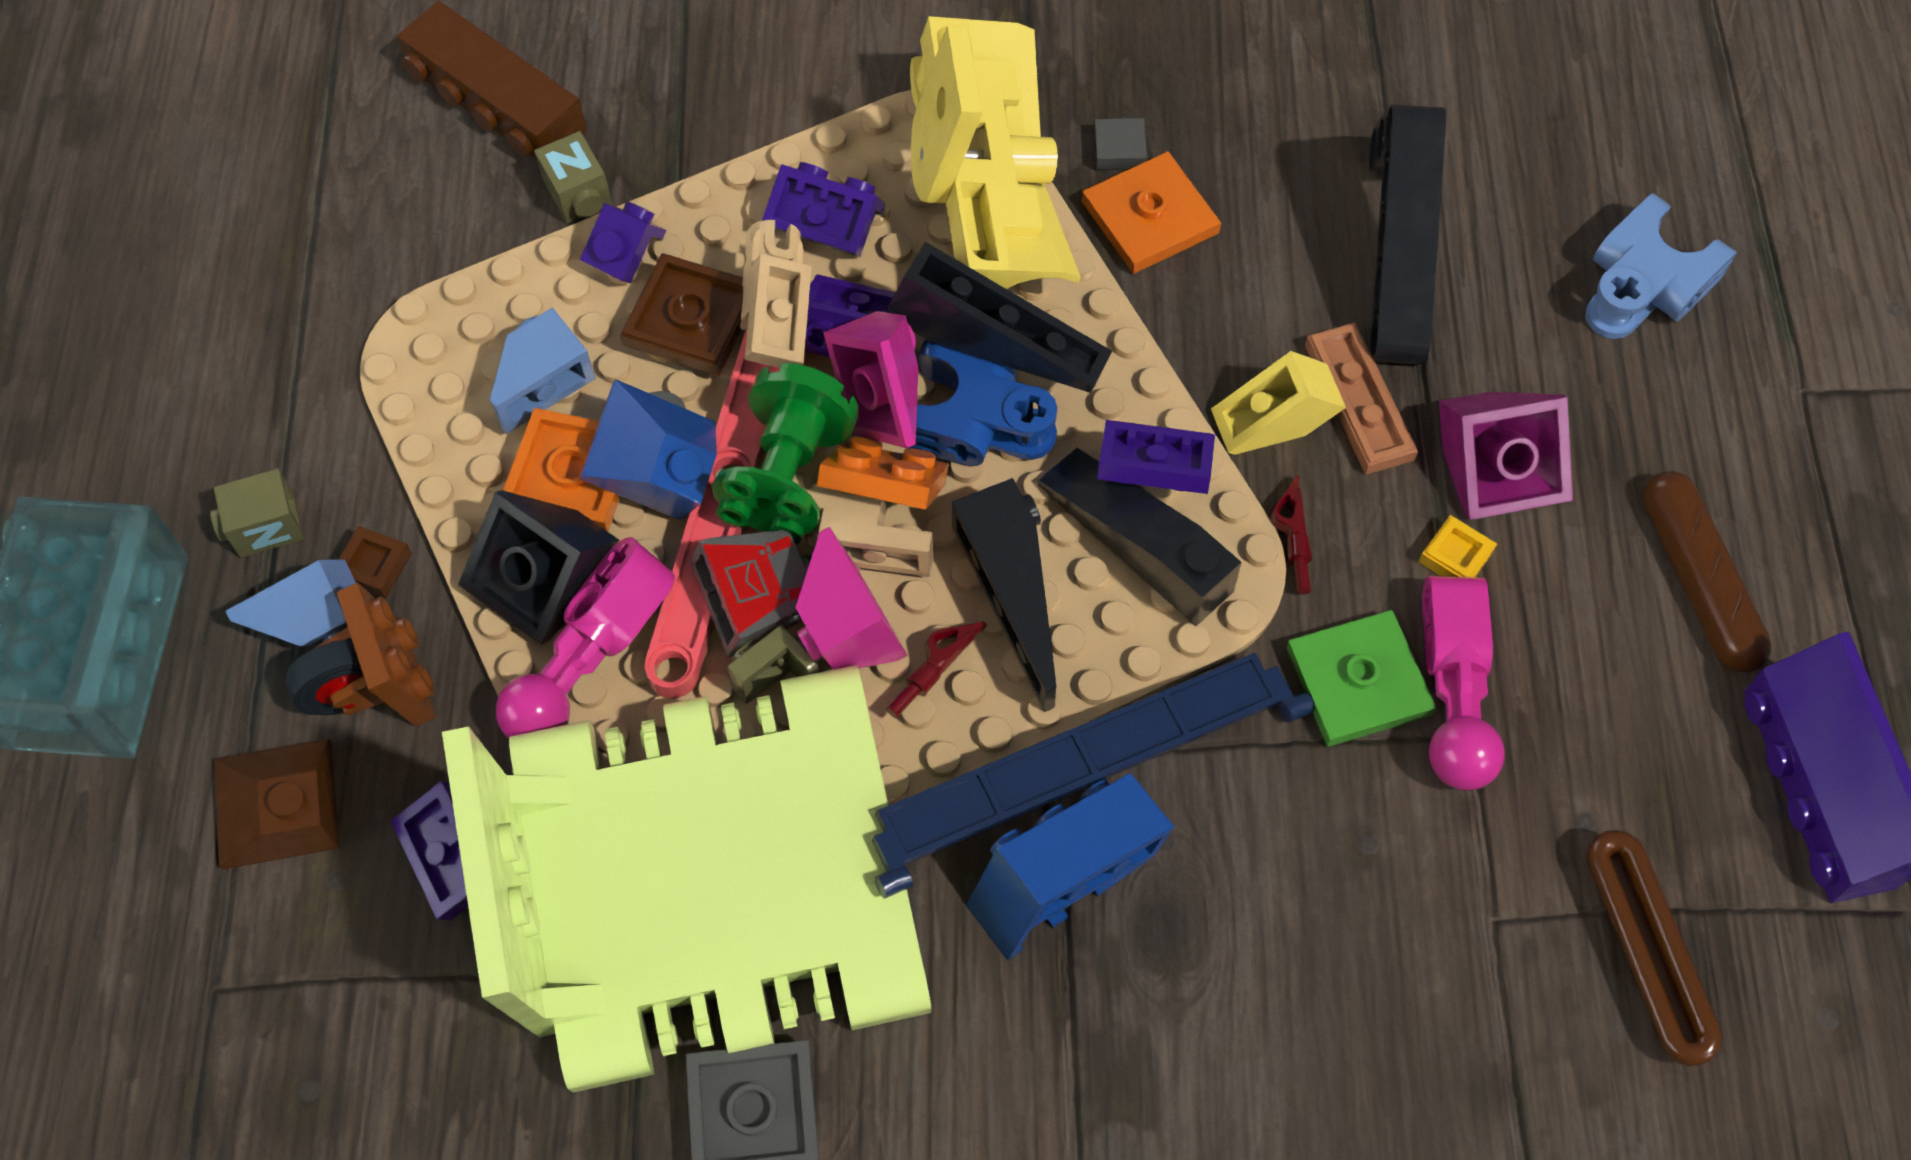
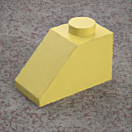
M1290 351L1212 407L1211 411L1228 453L1236 455L1304 437L1344 410L1346 406L1326 363Z

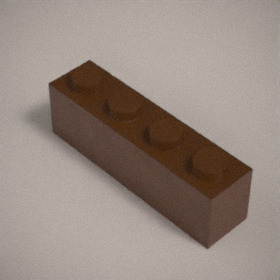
M439 0L396 35L404 56L401 59L402 65L418 82L425 80L430 83L447 103L454 107L462 106L472 114L473 118L483 129L489 132L495 130L507 139L510 146L523 157L530 155L537 160L534 152L535 149L579 131L583 134L587 130L579 98Z

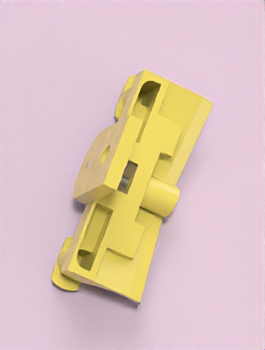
M928 16L920 39L923 56L912 58L910 63L911 91L915 107L917 108L912 124L911 167L913 183L918 197L923 202L946 203L955 259L1007 289L1018 283L1039 278H1061L1079 283L1081 279L1080 273L1045 184H1051L1054 180L1058 154L1055 140L1052 137H1041L1034 29L1012 22Z

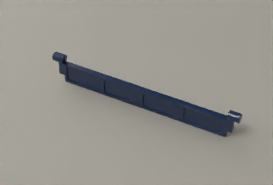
M1254 652L877 810L875 813L883 832L875 835L872 842L887 871L875 876L876 887L882 898H888L913 887L911 875L905 866L911 862L1276 705L1283 720L1290 723L1313 713L1315 710L1314 701L1307 692L1294 696L1279 668L1275 666L1265 670Z

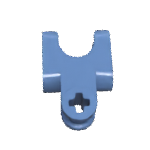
M1652 193L1613 229L1597 249L1593 262L1606 270L1597 285V293L1592 297L1586 308V321L1595 333L1611 339L1624 338L1631 334L1656 308L1678 322L1722 279L1737 252L1719 239L1712 241L1709 246L1696 252H1681L1667 245L1661 238L1659 230L1662 217L1668 213L1671 205Z

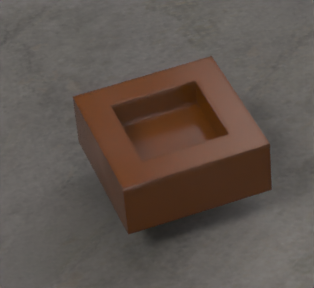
M358 526L338 560L345 559L356 583L358 582L369 593L386 599L412 552L407 543Z

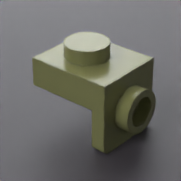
M779 625L759 642L758 640H752L743 645L735 653L732 663L727 668L732 688L748 704L790 670L797 677L818 673L819 668L817 664L821 662V659L814 661L799 636L794 639L782 625Z

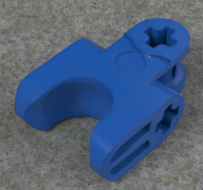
M926 339L924 340L918 353L919 364L924 375L932 382L949 387L955 394L948 401L931 406L917 404L916 444L907 449L929 451L938 458L967 466L982 464L989 448L1028 460L1042 458L1051 452L1056 444L1057 429L1055 422L1058 407L1055 398L1047 390L1016 382L1019 374L1017 369L938 345ZM1033 403L1038 405V410L1033 408ZM1023 437H1027V443L1023 442Z

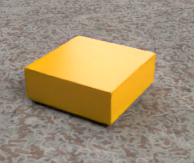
M1450 515L1423 551L1418 562L1439 576L1476 577L1493 554L1497 543Z

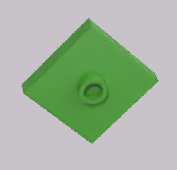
M1393 610L1288 640L1286 650L1303 691L1307 692L1314 701L1315 710L1313 715L1327 747L1433 716L1436 710L1434 701Z

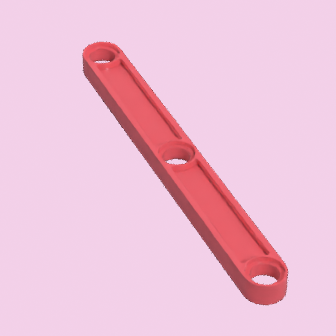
M747 330L744 333L716 425L717 456L702 502L689 514L672 570L675 580L671 590L663 600L645 659V671L651 688L658 695L665 698H679L687 695L694 689L699 679L714 627V621L690 560L701 540L741 535L743 526L729 525L717 516L716 510L719 503L714 498L712 490L715 475L720 468L726 465L760 469L765 452L761 447L760 439L766 426L756 418L750 409L748 395L761 369L769 365L744 360ZM770 366L769 368L770 373L779 371L778 367ZM669 658H679L688 665L685 675L674 682H666L656 676L659 664Z

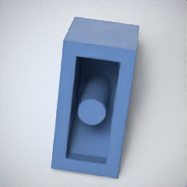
M553 307L539 316L526 319L516 330L507 334L490 396V402L500 427L506 434L530 420L534 408L546 410L596 379L587 349Z
M345 559L318 560L226 610V613L231 622L295 645H319L348 628L336 592L356 582Z

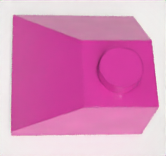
M876 311L823 332L835 378L844 385L841 395L847 401H850L853 395L858 403L859 416L852 434L903 448L915 445L918 363L914 351L916 338L911 326L907 323L906 316Z
M830 526L819 532L795 607L805 624V627L798 630L797 634L811 658L816 661L824 657L833 669L852 665H858V668L899 661L906 657L905 649L860 571Z

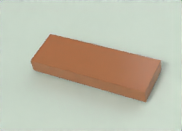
M1356 322L1307 336L1305 348L1310 358L1328 365L1346 408L1339 412L1337 416L1364 474L1368 475L1415 461L1418 450Z

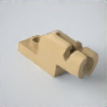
M764 220L752 224L747 231L746 262L744 264L742 281L744 291L740 324L741 329L747 330L744 360L780 368L781 363L802 365L804 362L812 266L802 264L803 244L801 242V232L796 226L790 224L787 228L786 239L779 240L775 245L776 220Z
M795 473L792 481L812 496L819 506L820 512L819 523L812 532L803 535L813 537L814 532H816L819 536V532L830 526L858 568L930 577L933 563L932 532L922 531L920 528L910 524H896L892 527L884 526L886 501L819 487L817 482L807 489L804 473Z

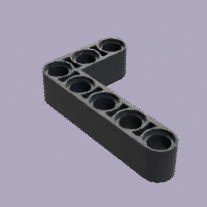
M1390 105L1373 128L1369 152L1370 171L1382 172L1370 353L1375 362L1425 365L1429 357L1446 134V110L1442 107Z

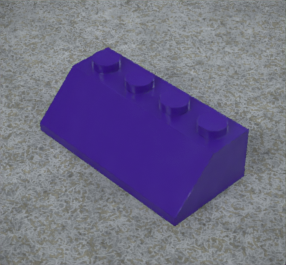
M1850 633L1836 634L1763 668L1744 691L1745 709L1750 721L1754 725H1758L1766 744V760L1771 773L1775 777L1780 778L1788 798L1787 810L1790 821L1796 830L1802 832L1811 854L1809 859L1810 869L1815 881L1824 887L1830 903L1898 889L1911 879V772Z

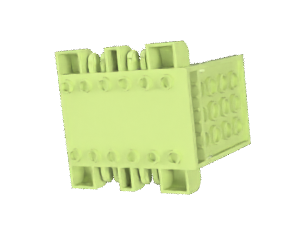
M858 665L780 680L790 730L777 732L770 695L757 698L758 703L755 706L758 722L762 725L764 735L741 739V720L739 711L735 708L734 703L721 705L727 743L717 744L710 703L707 696L664 704L663 710L671 754L662 756L655 719L643 721L640 736L647 759L626 764V746L623 734L620 733L619 727L605 729V738L610 767L601 769L595 729L590 720L510 736L509 747L514 775H506L469 726L442 732L482 998L538 1037L556 1034L561 1069L568 1090L574 1093L655 1075L644 1014L654 1012L659 1044L663 1056L677 1053L678 1036L676 1027L672 1022L670 1009L692 1004L693 1028L696 1040L699 1041L701 1048L714 1045L708 1000L716 998L728 1054L775 1044L765 988L775 986L783 1028L797 1027L799 1015L796 1000L791 994L789 982L813 978L815 988L813 998L816 1012L820 1015L821 1021L833 1019L835 1016L826 974L840 972L852 1031L931 1013V1001L907 889L884 899L875 884V876L887 872L872 842L875 835L883 832L875 813L877 810L888 806V800Z

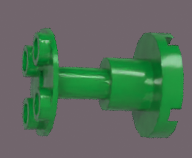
M781 363L778 372L770 373V366L762 368L755 378L748 395L750 409L756 418L766 426L760 439L761 447L767 454L761 469L755 467H731L720 471L712 483L714 498L719 503L716 514L725 523L737 527L748 525L763 532L785 530L792 535L796 545L801 542L803 534L812 532L820 520L819 506L807 491L792 481L797 467L809 464L814 457L817 447H833L846 442L853 432L859 412L858 403L852 395L851 400L847 401L841 395L844 385L834 377L812 367L796 363Z

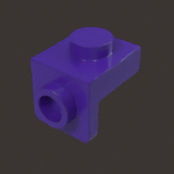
M626 201L623 209L604 203L580 260L621 281L631 283L651 237L663 240L667 230L651 223L655 215L653 212L634 203Z

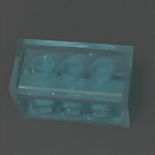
M18 496L12 517L6 520L3 527V546L0 553V748L135 759L189 556L152 506Z

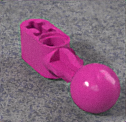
M627 537L615 544L571 599L564 613V621L567 623L566 627L553 642L554 655L540 674L519 676L510 681L500 692L496 702V720L502 733L508 739L510 736L567 725L570 718V702L567 693L580 676L593 673L605 656H614L623 651L633 641L671 590L675 580L674 573L633 537Z
M1427 576L1424 581L1422 594L1426 669L1428 675L1435 676L1436 696L1446 705L1447 722L1436 730L1431 739L1429 761L1434 773L1446 785L1464 791L1477 790L1487 786L1496 779L1502 770L1505 760L1504 744L1499 733L1489 723L1481 719L1480 702L1488 695L1487 677L1491 670L1493 657L1488 585L1485 578Z

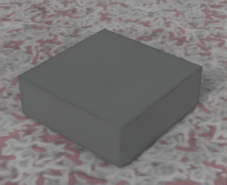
M1144 118L1095 119L1096 170L1131 169L1147 161Z

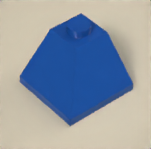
M615 379L579 479L681 520L702 502L717 456L715 421Z

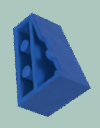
M1131 773L1111 784L1107 779H1103L1091 786L1080 797L1078 803L1069 808H1066L1064 804H1058L1044 813L1036 822L1035 827L1022 834L1019 829H1014L997 840L990 849L993 856L966 906L1008 961L1023 950L1021 945L1034 927L1046 920L1052 929L1068 918L1063 909L1092 892L1098 897L1154 857L1175 826Z

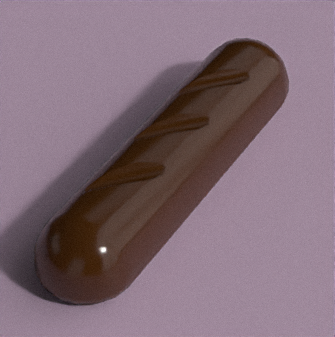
M1664 471L1653 476L1644 487L1642 497L1645 508L1716 656L1723 665L1738 672H1751L1762 667L1770 656V636L1695 484L1683 473L1675 471Z
M1620 830L1605 831L1597 835L1590 843L1586 856L1587 865L1654 1026L1660 1045L1666 1055L1676 1063L1688 1067L1701 1066L1711 1061L1720 1050L1722 1041L1720 1026L1644 847L1630 833Z

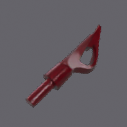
M1296 475L1282 497L1271 509L1270 520L1275 529L1287 537L1288 563L1294 565L1297 593L1305 595L1311 592L1308 563L1313 558L1309 537L1306 534L1301 489L1299 487L1300 475ZM1285 503H1288V508L1292 510L1290 519L1279 514Z
M982 621L933 632L925 643L927 661L923 662L906 678L908 686L886 708V711L893 718H897L918 695L926 696L941 678V674L973 642L975 636L987 627V624ZM956 637V641L945 648L938 649L936 647L938 642Z

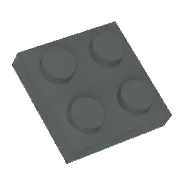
M809 1040L769 1044L733 1053H728L727 1049L686 1054L692 1160H820Z

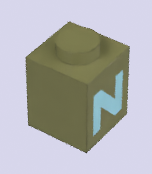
M581 131L534 150L543 182L567 224L582 217L595 215L602 209L604 203L613 205L605 173Z
M279 468L214 487L218 508L211 510L210 516L215 533L221 542L228 540L240 558L305 539L295 495Z

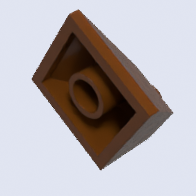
M329 738L214 759L219 867L222 870L339 849L332 742Z

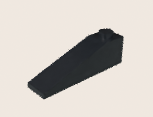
M924 242L885 311L886 313L905 315L907 323L911 326L913 332L932 343L1089 393L1095 387L1112 353V350L927 242Z
M1076 447L1038 480V486L1193 625L1197 626L1234 592L1242 562L1200 525L1139 486L1098 480L1099 461Z
M1011 478L952 501V528L1043 711L1046 712L1055 708L1057 685L1037 526L1041 524V518L1031 495L1026 494L1022 496L1014 479Z

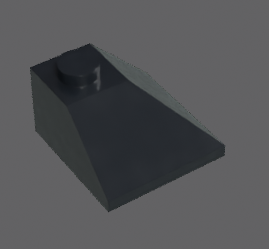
M504 490L494 493L458 585L534 641L543 645L548 643L566 623L564 621V613L569 602L607 552L619 542V539L578 510Z

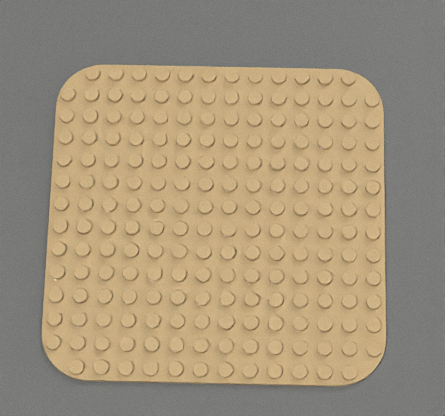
M911 90L890 95L629 201L653 212L655 215L651 223L667 230L663 240L651 237L631 283L621 281L580 260L599 214L427 283L399 298L375 324L365 343L361 357L360 381L362 391L497 696L513 679L526 674H540L554 655L553 642L567 624L565 623L548 643L540 645L458 585L494 493L504 489L529 422L528 420L506 434L500 427L490 402L507 334L516 330L526 319L539 316L553 307L587 349L596 379L546 409L548 411L599 421L612 383L617 379L647 393L655 391L673 393L683 401L687 410L715 421L716 426L745 330H741L720 376L622 346L620 334L661 253L743 277L744 264L746 262L747 231L752 224L762 221L781 164L798 169L800 162H806L828 171L827 179L845 184L846 178L852 177L875 186L874 194L886 204L883 214L875 213L861 257L801 238L803 244L802 264L812 266L810 284L816 274L896 292L924 242L929 243L955 259L946 203L923 202L918 197L914 187L911 167V137L913 118L917 108L915 107ZM1053 182L1045 184L1081 279L1079 283L1061 278H1039L1018 283L1007 288V290L1112 350V353L1090 393L1019 370L1016 382L1047 390L1055 398L1058 407L1055 422L1057 429L1056 444L1051 452L1044 457L1033 460L1021 459L991 448L988 449L983 463L978 466L961 465L936 457L935 461L949 464L946 484L926 510L886 501L884 526L892 527L896 524H910L920 528L922 531L932 532L933 563L930 577L858 568L907 653V656L899 661L859 668L888 805L1156 694L1235 656L1254 643L1263 634L1274 618L1282 599L1286 579V563L1278 532L1216 435L1208 494L1137 485L1200 525L1242 562L1234 592L1197 626L1193 625L1038 486V480L1076 447L1099 461L1106 420L1215 434ZM625 203L617 207L623 209ZM775 229V245L779 240L786 239L787 233ZM914 333L916 338L914 351L918 363L917 404L931 406L946 402L955 393L949 387L932 382L924 375L919 364L918 353L925 339ZM804 351V362L802 365L815 368L835 378L830 357ZM1033 403V408L1038 410V405ZM851 434L846 442H850L851 438L860 436ZM1023 437L1024 443H1027V437ZM881 442L883 450L903 454L904 449H907ZM841 444L833 447H817L812 461L807 465L797 467L796 472L804 473L807 489L817 482L820 464ZM764 452V456H763V459H762V463H761L760 469H761V467H762V465H763V462H764V460H765V457H766V455H767L765 452ZM726 465V466H723L722 468H720V469L717 471V473H716V475H715V478H716V476L718 475V473H719L720 471H723V470L728 469V468H731V467H739V466H737V465ZM1011 478L1014 479L1022 496L1026 494L1031 495L1041 518V524L1037 526L1057 685L1055 708L1046 712L1043 711L952 528V501ZM621 496L608 532L618 538L619 541L627 537H633L672 571L689 514L683 519L678 520ZM745 525L742 528L741 534L760 533L763 531ZM814 532L813 537L802 536L801 542L796 544L800 556L813 553L818 533ZM662 601L633 641L623 651L614 656H605L593 673L581 675L567 693L570 702L568 724L587 720L591 721L595 729L601 769L610 767L605 738V729L619 727L620 733L623 734L627 764L647 759L640 736L641 724L643 721L655 719L662 756L670 755L671 750L663 705L703 696L708 697L717 744L727 743L721 705L734 703L735 708L739 711L742 726L740 729L741 739L764 735L762 725L758 722L755 706L758 703L757 698L770 695L777 732L790 730L780 680L797 676L792 670L788 671L746 704L732 688L727 666L732 663L733 656L728 658L714 624L699 679L694 689L687 695L679 698H665L658 695L650 686L645 671V659L663 603ZM801 621L786 630L795 639L798 637L797 631L805 627V624ZM984 621L987 627L975 636L973 642L941 674V678L926 696L918 695L897 718H893L886 711V708L908 686L906 678L923 662L927 661L925 643L933 632L949 627H958ZM956 637L940 641L936 644V647L943 649L955 642ZM821 657V662L817 664L819 672L833 670L825 658ZM679 658L666 659L659 664L656 676L666 682L677 681L685 675L688 665Z

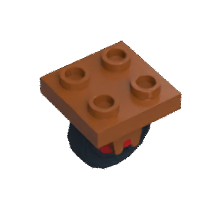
M358 582L336 592L348 628L302 655L288 668L286 685L290 698L297 709L309 715L328 716L339 713L351 715L381 703H386L414 726L435 718L436 715L430 697L435 695V687L425 667L422 664L418 665L413 649L419 647V640L409 620L406 617L399 619L393 614L389 604L382 596L375 598Z

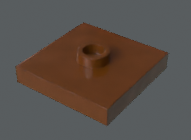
M661 253L620 334L622 346L720 376L742 330L740 324L744 291L742 286L743 277Z

